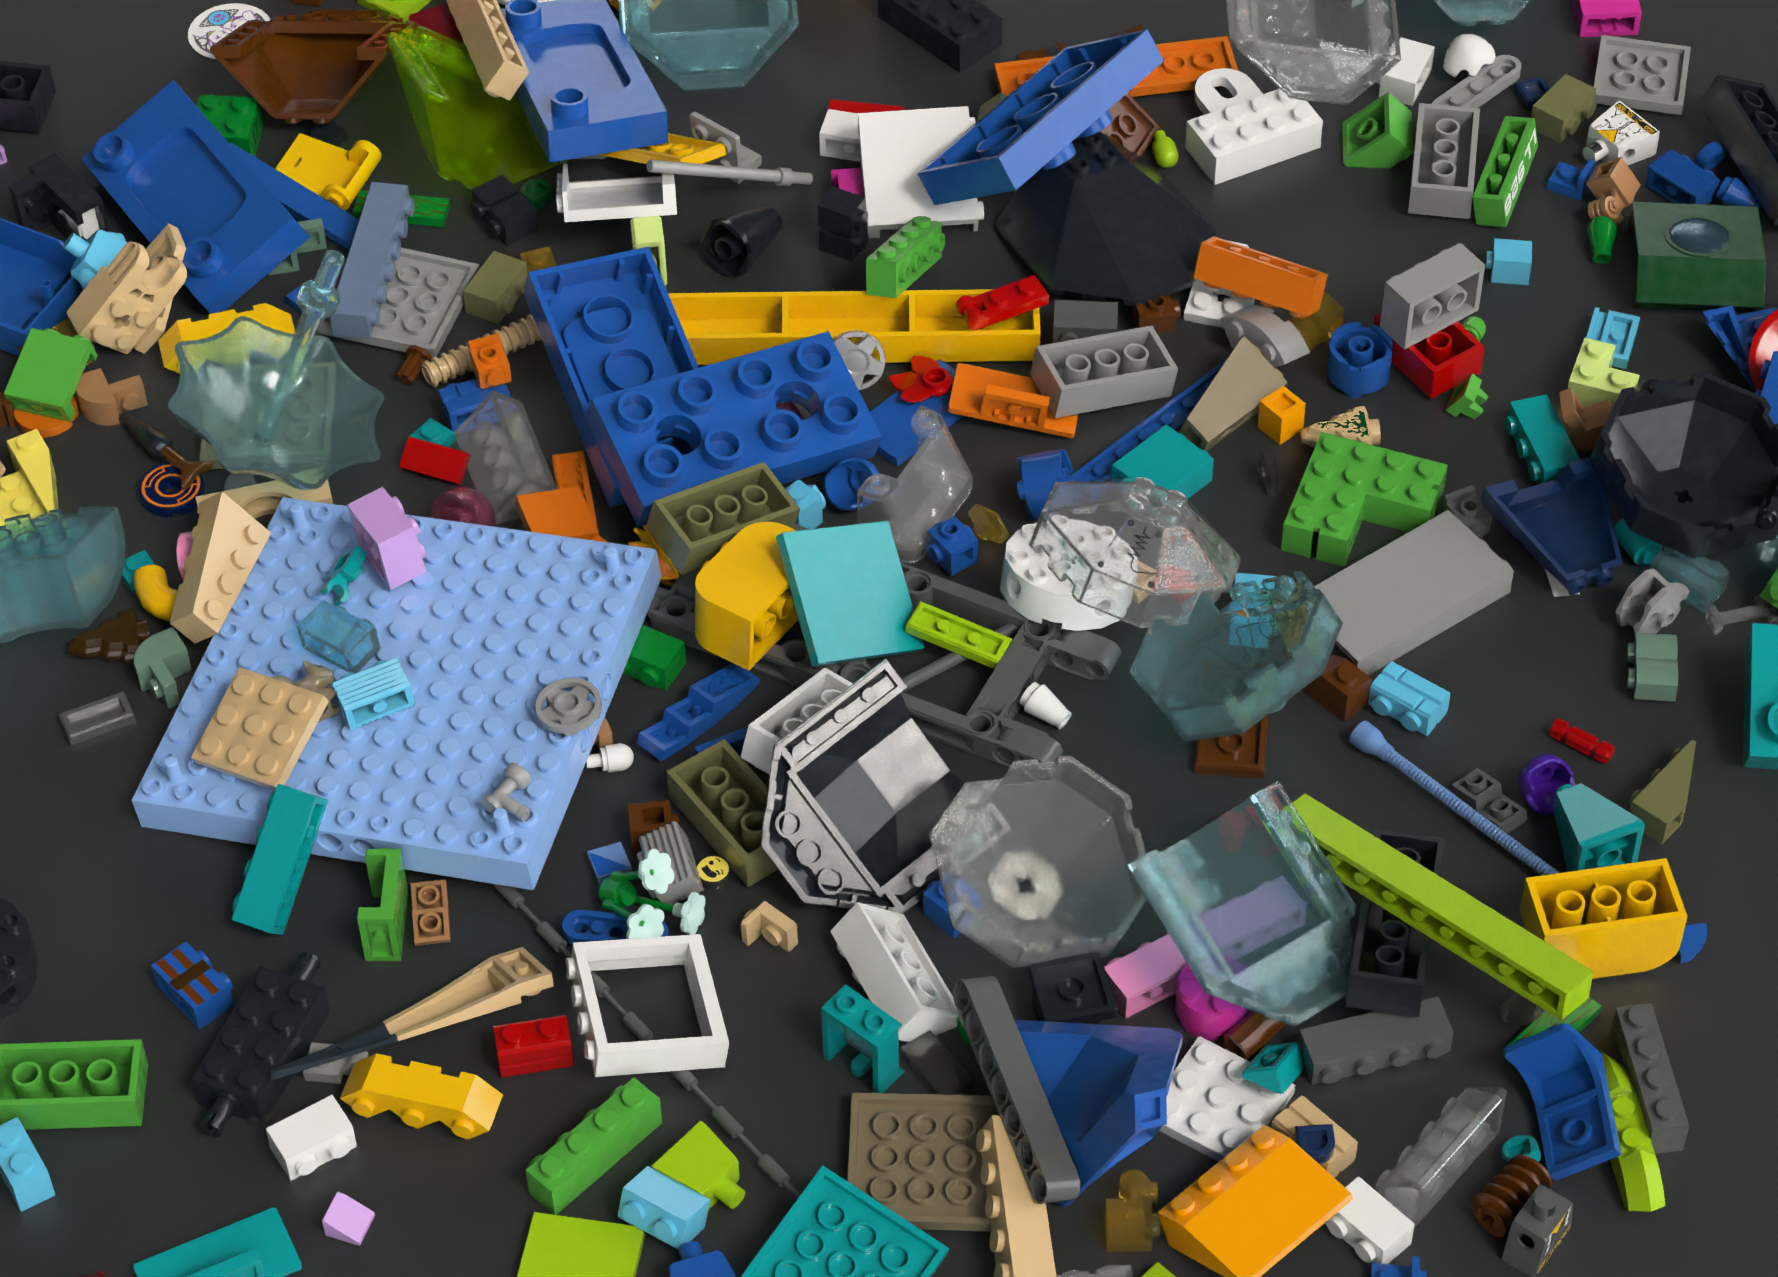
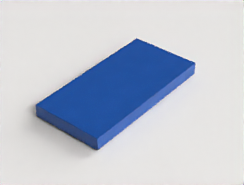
M939 359L937 362L951 376L953 387L956 370ZM952 388L945 395L931 396L924 401L916 403L902 401L900 399L902 392L897 391L873 409L870 413L882 435L876 452L898 467L963 417V415L948 412Z

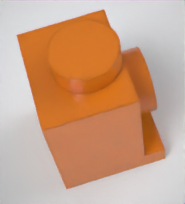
M499 333L468 341L470 363L480 389L512 382L510 364L501 344Z

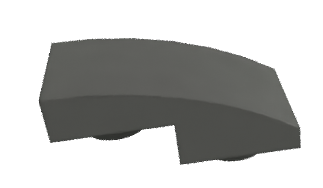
M1478 768L1452 784V790L1459 799L1507 834L1527 821V810L1503 795L1501 783Z

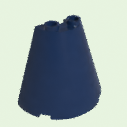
M1590 457L1568 463L1556 480L1519 490L1512 479L1484 488L1481 494V502L1484 508L1567 589L1569 595H1575L1594 583L1597 587L1604 586L1615 578L1613 572L1623 562L1605 485Z

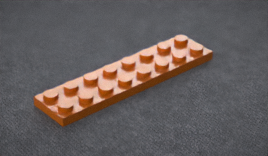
M1228 36L1156 44L1164 62L1131 89L1128 94L1131 97L1195 90L1198 78L1210 70L1220 68L1238 70ZM1055 56L994 63V73L999 92L1008 97Z

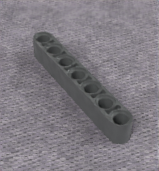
M994 976L957 980L953 986L955 1007L1034 1200L1038 1204L1076 1199L1080 1193V1179L998 980Z

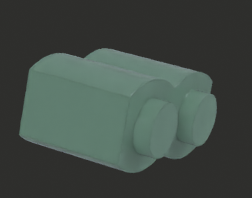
M1635 632L1634 643L1628 642L1626 662L1633 663V668H1628L1627 688L1633 689L1634 699L1676 701L1678 689L1677 635Z

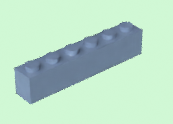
M371 183L329 314L333 335L370 339L374 326L379 325L380 306L385 304L387 300V284L392 282L394 278V261L400 258L401 239L406 238L408 232L407 220L408 217H412L414 214L415 203L414 199L410 198L408 185Z

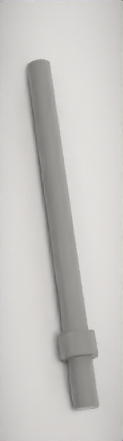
M649 160L647 162V171L653 173L775 182L777 186L788 187L791 184L811 185L813 181L811 173L793 172L791 168L778 167L776 170L660 160Z

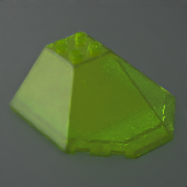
M417 26L414 31L408 28L400 30L399 34L395 32L388 34L386 38L420 141L428 153L427 157L435 164L437 173L442 178L448 181L456 179L472 190L502 174L514 184L572 160L549 162L516 94L509 101L500 96L498 98L492 97L486 93L465 44L423 26Z

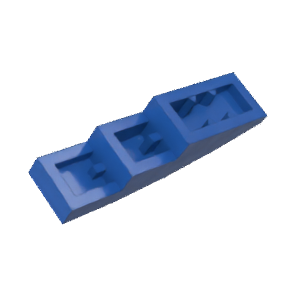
M734 663L691 685L688 697L664 709L662 721L638 734L637 744L660 761L665 760L689 745L732 711L759 685L760 678Z

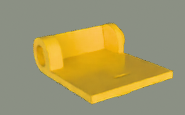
M299 133L275 169L346 211L380 162L382 156L380 150L373 143L366 140L356 141L351 150L348 151Z

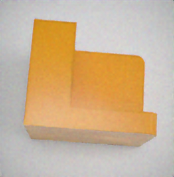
M1285 386L1280 387L1260 400L1258 428L1277 444H1283L1300 433L1304 428L1306 403Z

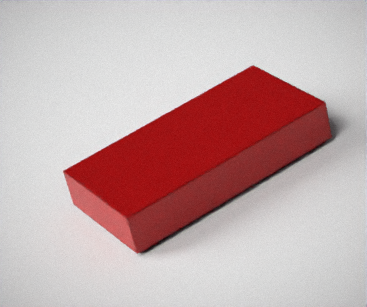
M408 436L399 467L461 485L471 455L464 451Z

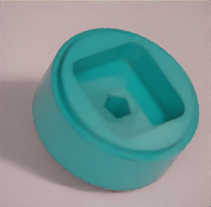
M1518 1135L1510 1138L1501 1149L1505 1165H1508L1513 1156L1519 1154L1533 1158L1537 1162L1541 1158V1151L1536 1139L1528 1135Z

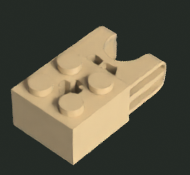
M128 242L108 267H101L66 313L78 335L128 355L137 341L152 325V322L160 315L184 284L187 278L184 263L167 257L154 268L146 270L150 262L146 249L137 242Z

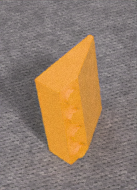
M1263 1125L1159 1210L1158 1215L1168 1245L1224 1277H1261L1348 1204L1353 1197L1351 1192L1290 1137Z

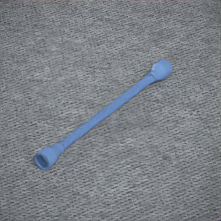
M1364 720L1355 727L1349 741L1360 751L1377 756L1383 761H1388V763L1408 776L1412 781H1415V783L1435 796L1439 801H1442L1443 804L1449 806L1459 816H1462L1463 819H1466V821L1473 824L1474 827L1486 834L1490 839H1493L1494 842H1497V844L1504 847L1505 850L1517 857L1525 865H1528L1529 868L1535 870L1540 876L1559 873V871H1556L1548 863L1542 861L1541 858L1528 850V848L1514 840L1513 837L1500 830L1499 827L1486 819V817H1483L1482 814L1469 807L1468 804L1455 796V794H1452V792L1432 779L1428 774H1425L1424 771L1405 759L1401 754H1398L1394 747L1387 743L1380 730Z

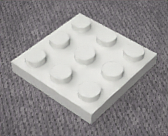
M1199 1036L1173 1072L1166 1098L1167 1125H1163L1159 1131L1219 1162L1263 1125L1272 1127L1274 1118L1283 1111L1294 1095L1295 1085L1291 1084L1283 1094H1278L1244 1079L1242 1072L1249 1065V1061Z

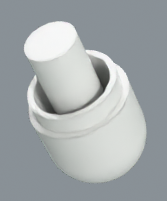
M626 744L604 745V747L599 748V753L589 754L586 768L601 767L603 772L607 771L608 773L623 771L632 765L634 754Z

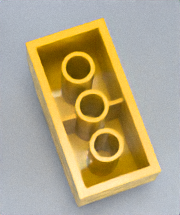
M758 522L748 525L740 530L730 541H726L720 551L711 560H707L702 565L695 580V637L704 649L749 671L799 620L776 536L781 533L797 530L776 522Z
M1667 858L1525 878L1520 905V915L1525 930L1592 970V979L1644 972L1667 963L1680 949L1687 921V913Z

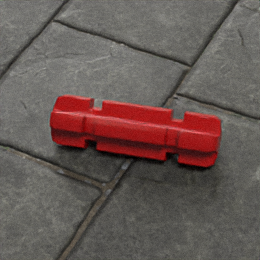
M1556 718L1549 730L1551 737L1560 742L1563 739L1566 740V745L1588 756H1591V754L1595 755L1594 759L1603 764H1607L1612 759L1615 747L1604 740L1600 743L1598 742V737L1576 726L1571 728L1569 727L1570 723L1560 718Z

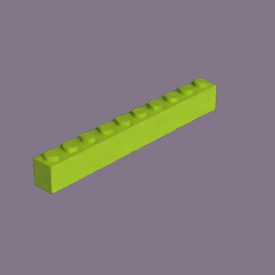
M1306 793L1277 814L1275 840L1561 1021L1589 999L1593 977L1592 970Z

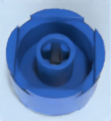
M1351 322L1338 327L1331 335L1328 346L1326 374L1329 381L1336 388L1344 391V394L1349 398H1359L1363 394L1376 392L1386 386L1389 382L1393 353L1391 337L1379 326L1373 324L1369 328L1361 326V322Z
M1054 449L1017 457L1018 470L1022 476V480L1017 481V490L1020 499L1027 500L1026 510L1030 521L1065 515L1077 510L1076 483L1072 484L1070 473H1073V468L1065 449Z

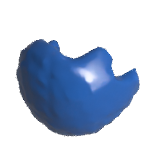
M852 457L838 462L825 475L823 487L826 498L836 508L845 511H855L865 508L876 499L880 490L881 480L879 471L874 464L867 459Z

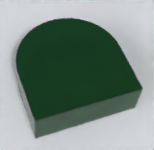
M532 179L526 181L520 187V193L536 208V211L556 199L557 190L546 181Z

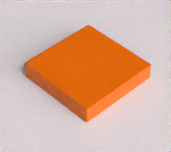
M579 486L516 495L515 506L526 531L591 540L597 534L599 535L597 526Z

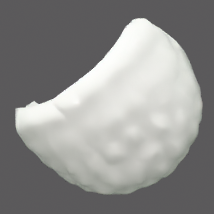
M1462 34L1450 43V47L1446 51L1443 68L1453 77H1456L1462 70H1467L1469 75L1476 76L1483 65L1494 63L1496 58L1494 49L1485 39L1477 35Z

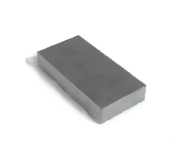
M124 691L58 714L71 746L136 723L135 715Z

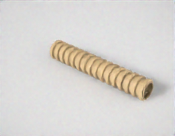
M532 314L527 315L526 320L521 318L518 319V323L512 322L509 324V327L503 326L500 331L497 329L492 331V335L499 333L506 356L509 351L511 353L516 352L517 347L523 349L526 347V343L532 345L535 340H542ZM487 333L483 337L490 336V334ZM466 342L465 346H458L457 350H449L448 354H440L439 358L436 356L431 358V362L427 360L422 362V373L430 386L433 388L438 387L439 382L444 384L448 378L453 380L456 378V375L462 376L465 374V371H473L470 363L468 342Z

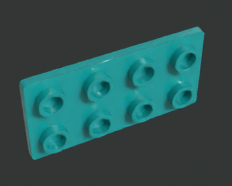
M272 1207L135 1263L133 1268L137 1277H284L301 1270L302 1264L277 1209Z

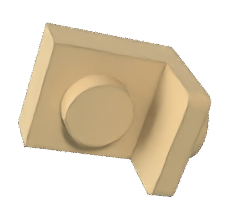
M766 901L762 902L756 909L748 911L742 919V942L747 946L753 943L761 934L770 944L774 946L779 945L788 953L798 944L797 923Z

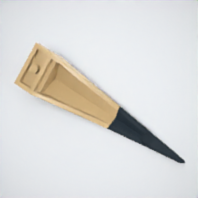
M524 947L491 956L442 989L385 1021L325 1049L272 1069L270 1071L271 1080L520 1004L521 996H534L543 989L553 987L552 973Z

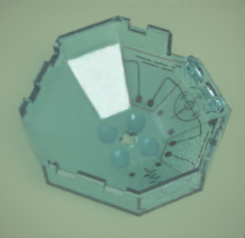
M1301 571L1294 572L1295 577L1299 581L1296 583L1292 577L1287 575L1263 579L1261 584L1264 588L1261 589L1255 581L1236 583L1235 587H1232L1230 590L1233 601L1220 611L1204 588H1197L1178 602L1183 610L1167 621L1163 615H1160L1150 623L1129 672L1148 699L1184 741L1244 733L1269 713L1280 711L1284 708L1289 698L1323 674L1343 622L1325 595L1319 589H1316Z

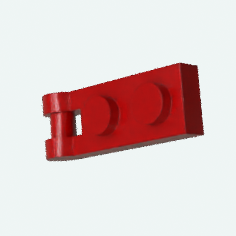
M1032 275L974 297L969 295L962 296L957 300L955 307L962 316H966L965 321L970 329L978 330L1049 304V294L1036 276Z

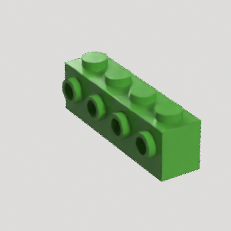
M926 216L914 217L867 257V295L897 298L942 257V251L945 246L942 222L931 221Z
M632 1078L624 1086L617 1087L607 1101L597 1109L590 1110L579 1125L572 1131L563 1133L552 1148L545 1154L536 1156L530 1162L526 1169L529 1194L549 1212L557 1215L662 1124L660 1098L636 1078Z

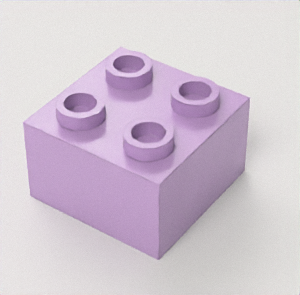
M381 487L347 504L358 545L368 553L366 559L390 590L426 572L423 558L426 557V552L421 542L417 539V535L420 534L419 527L412 516H405L403 506L396 496L391 498L387 491Z

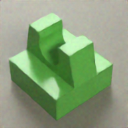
M1472 373L1455 386L1445 410L1454 417L1460 413L1472 419L1480 416L1483 412V408L1480 405L1487 401L1488 395L1480 389L1482 380Z

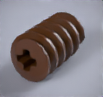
M1520 1154L1513 1156L1508 1165H1504L1499 1174L1495 1175L1490 1180V1183L1486 1184L1480 1193L1472 1198L1471 1210L1475 1219L1489 1234L1497 1238L1503 1237L1507 1232L1506 1228H1511L1515 1217L1539 1185H1543L1548 1189L1551 1188V1176L1544 1166L1535 1159Z

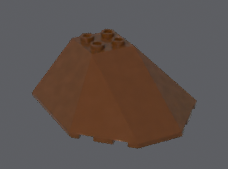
M318 9L302 14L298 19L297 15L293 13L274 16L273 20L270 21L248 20L212 45L210 52L274 119H284L285 123L302 122V119H313L314 123L324 124L330 123L331 119L340 115L417 31L418 24L414 21L403 23V18L391 14L383 18L382 12L378 10Z

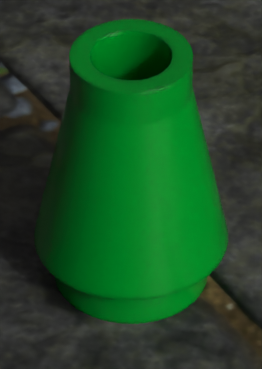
M1595 217L1586 228L1592 251V260L1597 264H1607L1611 261V253L1618 229L1614 221L1609 217Z

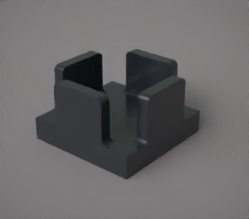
M1099 951L1029 964L1028 973L1033 988L1032 1004L1037 1021L1099 1024L1102 1020L1117 1018V1006Z

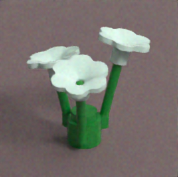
M650 849L646 852L645 859L639 862L638 870L630 872L613 871L611 877L605 878L600 885L599 898L602 902V908L612 910L627 919V926L629 928L626 934L627 939L661 937L664 932V926L662 925L664 912L662 910L672 912L673 916L682 918L680 930L688 935L696 934L698 926L703 923L706 900L698 892H691L684 904L677 902L673 905L638 896L636 888L628 881L640 878L646 890H653L656 894H664L667 891L668 884L674 881V871L670 867L671 858L667 853H659L656 849ZM633 903L641 904L636 913H631L624 909Z

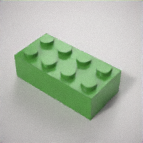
M142 1039L0 1044V1125L18 1117L25 1130L142 1126L148 1073V1061Z

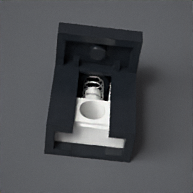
M56 153L29 166L31 176L9 187L18 225L39 232L53 224L66 238L75 233L85 241L97 230L109 232L102 198Z

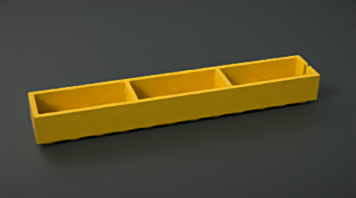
M993 289L905 290L897 298L867 295V291L668 293L698 365H711L829 331L833 340L838 335L851 330H860L873 335L884 349L885 363L911 362L914 355L928 357L935 361L940 359L943 362L1033 361L1036 346H1040L1039 308L978 330L970 329L965 321L966 316H962L955 307L957 300L965 295L974 297ZM849 337L848 339L857 344L863 338ZM875 347L872 356L880 361L879 352Z

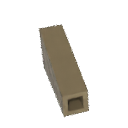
M1244 336L1179 430V433H1182L1187 440L1198 448L1208 451L1259 412L1260 400L1280 387H1286L1288 382L1283 378L1282 373L1273 367L1262 355L1260 349Z

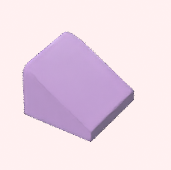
M337 1192L322 1220L325 1236L360 1246L375 1217V1212L349 1196Z

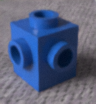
M955 516L944 522L937 523L928 530L927 554L934 563H939L950 576L978 562V539L975 537L972 529L968 525H963Z

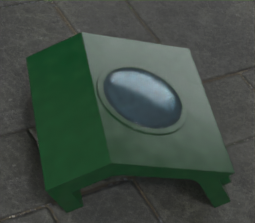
M1632 201V214L1628 219L1627 232H1634L1636 250V288L1633 294L1632 307L1713 310L1733 306L1735 312H1755L1764 308L1766 258L1758 207Z

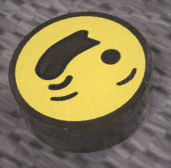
M708 855L700 859L696 864L702 886L706 890H720L727 886L731 880L730 864L722 856Z

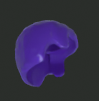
M1539 754L1530 759L1521 769L1517 779L1519 791L1525 802L1539 815L1554 814V794L1557 789L1566 784L1575 786L1572 770L1563 760L1552 754Z

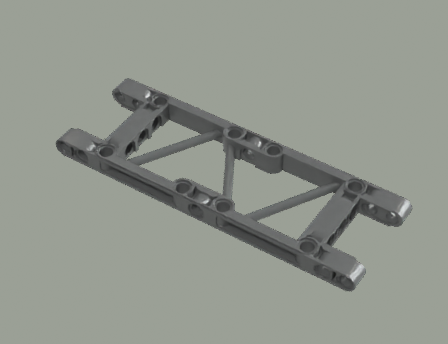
M797 524L793 528L797 531L810 530ZM901 563L914 611L919 602L922 601L1013 639L966 716L904 692L969 658L951 652L901 678L907 686L901 694L913 721L926 737L1037 779L1048 778L1062 756L1063 749L1055 739L1049 737L1048 733L1013 720L1022 706L1019 704L1023 693L1032 683L1037 682L1046 665L1087 680H1105L1109 677L1122 654L1119 646L1108 638L1086 630L1073 631L1061 629L1062 623L1043 619L1042 624L1029 620L1010 607L1007 601ZM701 568L680 575L670 591L658 586L642 625L682 640L687 646L724 659L704 649L695 637V580ZM792 639L785 642L782 646L775 644L750 670L792 686L800 687L823 668L829 669L851 683H855L872 668L867 665V659L812 667L805 640Z

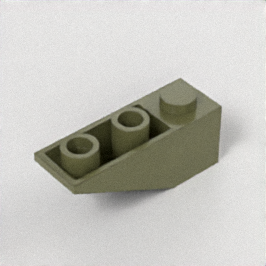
M1691 740L1683 749L1677 748L1669 758L1666 767L1663 770L1658 768L1650 777L1648 785L1642 791L1640 789L1636 790L1627 805L1630 808V813L1644 822L1643 833L1661 845L1683 822L1696 741Z

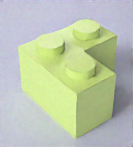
M1584 338L1568 383V389L1572 388L1584 408L1607 399L1614 406L1622 389L1636 388L1640 375L1612 368L1616 345Z

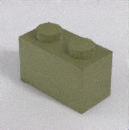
M1565 74L1533 105L1531 118H1535L1536 132L1558 143H1561L1569 134L1573 135L1578 129L1579 124L1585 118L1589 119L1596 109L1597 103L1594 102L1596 88Z
M493 251L463 290L466 313L499 324L504 316L512 311L515 302L524 293L528 275L527 262Z

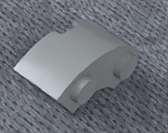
M1251 305L1220 318L1232 348H1235L1238 342L1245 336L1260 349L1262 355L1273 367L1285 365L1310 353L1305 340L1290 321L1284 322L1273 314L1275 310L1271 308Z

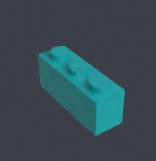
M1547 394L1510 402L1508 416H1505L1504 419L1507 433L1512 435L1516 442L1519 457L1525 459L1528 465V474L1532 481H1536L1537 485L1556 480L1568 463L1580 460Z

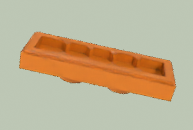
M584 451L552 455L557 489L579 486L597 526Z

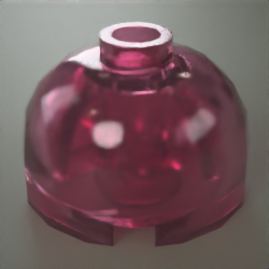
M468 487L455 488L442 493L432 503V518L496 527L494 508L488 498L477 489Z

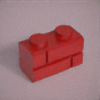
M566 1015L493 1026L501 1078L574 1066Z

